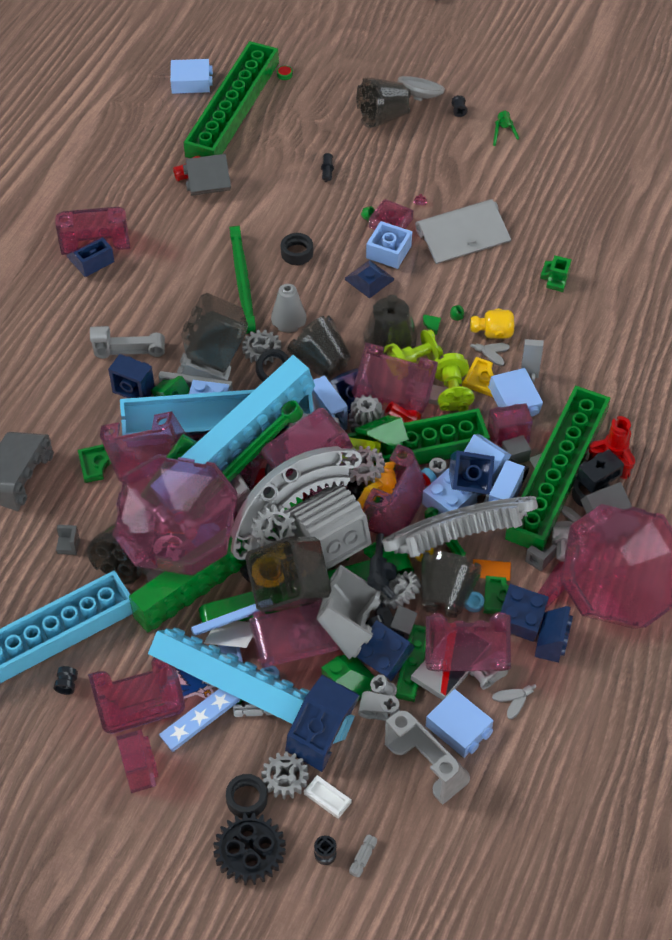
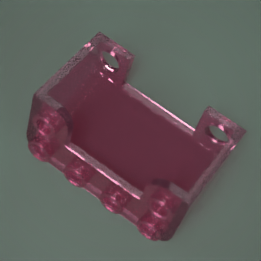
M122 207L63 211L55 217L61 255H67L78 249V241L96 240L102 237L104 239L112 238L113 246L118 250L130 249L129 226L126 212Z
M366 342L352 389L354 398H361L362 394L368 397L371 394L372 399L377 398L381 405L388 406L393 401L406 410H416L419 413H423L429 402L438 362L420 357L418 363H413L382 354L384 347Z
M318 408L264 446L261 454L273 470L290 458L307 451L339 446L342 449H351L353 445L348 434L325 408ZM293 468L286 471V477L292 475Z
M172 411L154 415L152 430L119 436L120 423L117 422L101 426L100 439L120 482L153 477L182 434L187 436ZM167 419L164 424L158 425L160 420ZM114 429V432L111 434L109 430Z
M397 444L390 457V461L396 463L395 475L397 483L395 484V489L392 494L373 487L365 501V514L369 531L383 534L384 537L390 536L411 524L422 503L423 490L428 487L414 452ZM375 496H381L384 500L381 503H375L372 499Z
M436 613L426 616V668L430 671H505L511 669L510 615L495 613L494 616L490 617V623H486L483 620H477L474 623H466L465 621L448 623V619L442 614Z

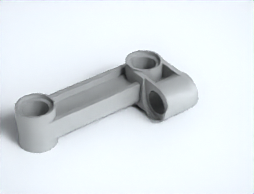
M109 326L90 327V341L93 346L94 355L98 358L103 359L109 357V355L150 354L154 357H160L165 352V336L161 333H152L150 336L110 337Z

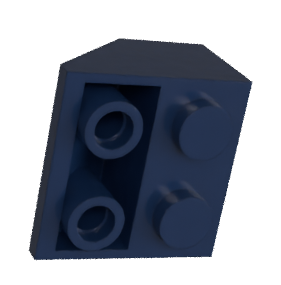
M103 237L67 254V258L84 277L115 262L113 249Z
M565 606L544 612L534 657L559 663L560 655L565 656L573 616L569 615L571 607Z

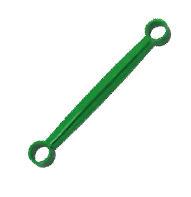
M240 225L230 226L234 267L245 334H250V332L256 333Z
M294 400L285 403L281 408L282 415L242 451L199 497H191L185 502L183 506L184 512L193 520L202 517L206 511V504L227 486L288 423H295L301 419L304 411L300 405Z

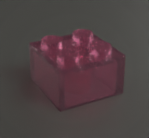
M527 403L490 409L487 431L491 442L502 448V441L524 435L529 444L533 420Z
M142 729L116 736L131 793L155 787V778L159 776L148 736H143Z

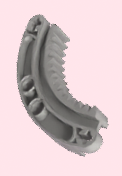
M339 446L319 448L294 456L270 471L249 493L236 516L231 531V537L233 538L231 552L234 557L244 560L250 555L251 550H258L259 552L269 550V547L265 548L263 543L259 544L257 542L258 538H254L252 535L255 530L251 528V525L256 524L253 521V517H259L258 510L263 513L264 506L271 509L272 504L277 509L280 505L291 509L290 502L296 504V497L303 499L304 492L310 495V489L316 492L317 486L321 489H324L325 484L332 487L333 483L336 486H339L340 483L347 486L351 478L348 476L349 469L356 468L361 464L362 457L360 453L354 449H342ZM353 454L356 457L351 463L347 459H342V455L344 457H351ZM293 468L292 475L286 477V471ZM271 487L270 493L263 495L264 489ZM237 537L243 540L242 546L244 547L245 551H242L241 554H239L238 551H236V549H239L241 546V542L237 540Z
M516 497L489 501L432 516L409 525L383 539L384 551H394L395 554L407 553L410 554V557H416L427 550H431V548L437 547V545H442L443 542H450V540H456L458 537L463 538L465 535L478 534L481 531H494L497 528H517L523 525L521 519L523 516H527V512L538 508L536 497Z

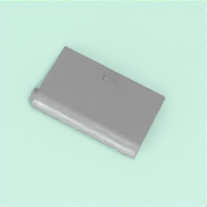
M492 199L416 221L415 223L417 234L420 238L424 237L435 264L511 241L498 211V204Z

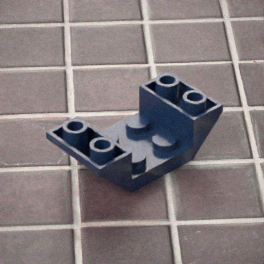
M321 675L306 695L289 730L285 751L291 755L295 753L296 758H303V762L323 772L332 754L329 750L345 717L352 713L360 695L327 676Z

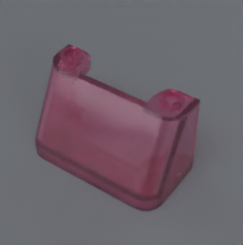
M323 597L313 599V604L266 615L265 611L252 613L253 618H249L259 667H270L341 650L317 620Z
M154 657L151 661L152 671L112 682L110 675L104 671L88 674L103 730L106 733L113 734L182 713L185 708V702L176 668Z

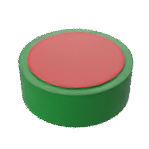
M280 66L277 69V77L279 79L289 80L292 78L293 70L291 67Z

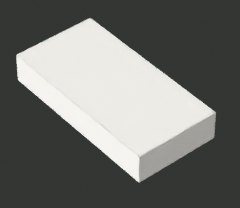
M318 775L304 790V795L337 819L340 818L352 803L350 798Z

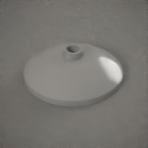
M401 76L397 81L406 93L414 96L413 99L419 101L440 96L445 91L442 85L423 78Z

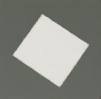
M235 621L210 631L204 644L247 648L260 623Z

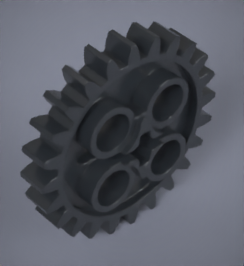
M244 813L241 820L236 815L234 823L227 820L228 828L221 826L222 834H216V840L219 842L213 843L214 849H216L213 851L214 857L217 858L215 860L216 865H221V873L227 871V879L235 876V883L243 879L244 885H247L248 880L251 879L253 884L256 885L257 878L265 882L266 874L272 878V869L279 871L278 863H284L282 855H286V849L283 848L286 846V842L282 839L283 832H278V824L272 826L271 818L265 822L263 814L259 819H256L255 813L252 814L251 818H248L246 813ZM246 831L253 833L248 837L242 835ZM264 843H268L271 845L267 849H263L260 847ZM233 848L239 849V852L236 854L229 853ZM249 861L257 862L255 866L247 865Z

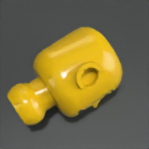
M498 308L487 311L484 318L472 316L470 318V331L473 333L484 331L485 336L489 339L510 338L514 334V314L510 310Z

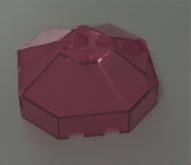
M157 454L124 474L121 492H119L116 503L118 516L113 537L137 567L193 576L227 555L238 505V492L215 463L206 462V464L195 463L193 459L178 457V460L169 459L163 454Z
M601 504L570 525L561 583L583 617L638 629L646 628L672 609V527L663 514H653L636 507L619 509Z

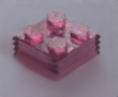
M384 199L370 216L368 227L375 230L380 221L406 229L413 220L414 210Z

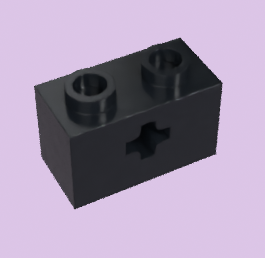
M608 449L603 453H598L592 460L583 462L579 466L577 479L591 493H594L622 476L624 463Z

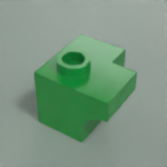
M554 255L552 261H545L540 279L548 281L546 288L564 292L571 270L572 259Z
M177 376L171 380L164 379L151 389L154 397L184 395L190 391L183 376Z

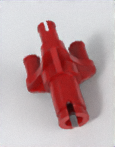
M618 416L617 421L615 419L612 420L609 434L605 439L590 443L588 460L590 461L598 453H603L610 449L624 463L620 478L627 479V477H630L631 469L635 465V458L629 448L631 422L626 417Z

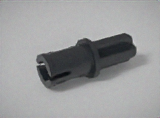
M330 153L323 155L321 170L324 182L332 180L334 166L333 155Z

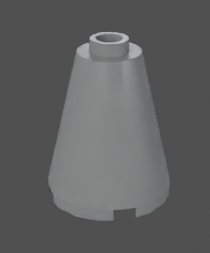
M284 284L278 290L271 314L272 325H275L281 332H296L299 327L305 325L307 320L306 312L296 287L292 284Z

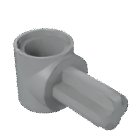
M553 526L552 544L557 546L556 559L563 562L568 559V548L573 543V528Z

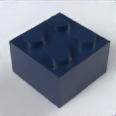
M119 354L108 369L112 392L125 398L150 397L152 395L151 389L155 387L152 366L135 360L130 356Z
M510 584L495 629L534 642L549 597Z
M376 620L371 630L373 633L372 638L367 644H362L361 650L356 657L390 681H393L415 646Z

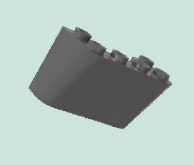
M7 432L0 442V506L19 511L20 507L26 503L27 494L24 488L26 481L32 477L36 465L40 464V462L46 464L52 460L54 455L51 439L48 434Z

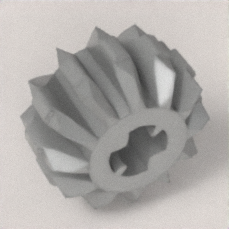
M362 394L361 398L356 397L351 404V417L354 418L355 423L367 424L381 418L382 405L378 402L377 398L372 399L371 394L368 397Z

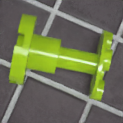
M431 329L421 331L422 345L413 349L410 346L400 349L394 343L384 347V353L387 352L388 357L385 358L388 368L393 376H399L398 380L408 376V366L415 364L417 358L426 355L433 363L436 358L440 360V357L443 356V350L437 345L435 334Z
M458 353L444 354V358L440 360L436 358L431 366L433 376L437 380L444 382V385L448 387L437 398L440 410L467 411L469 405L473 403L475 396L471 389L459 385L462 383V377L469 371L468 361L464 359L463 355Z

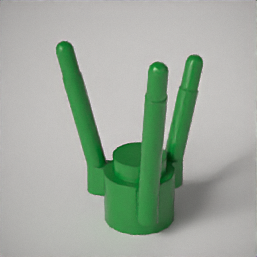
M506 110L501 111L497 116L498 120L495 121L493 146H496L499 126L502 128L510 126L516 139L519 140L510 113Z

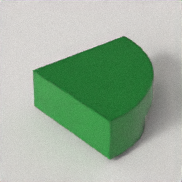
M423 315V324L437 335L441 318Z

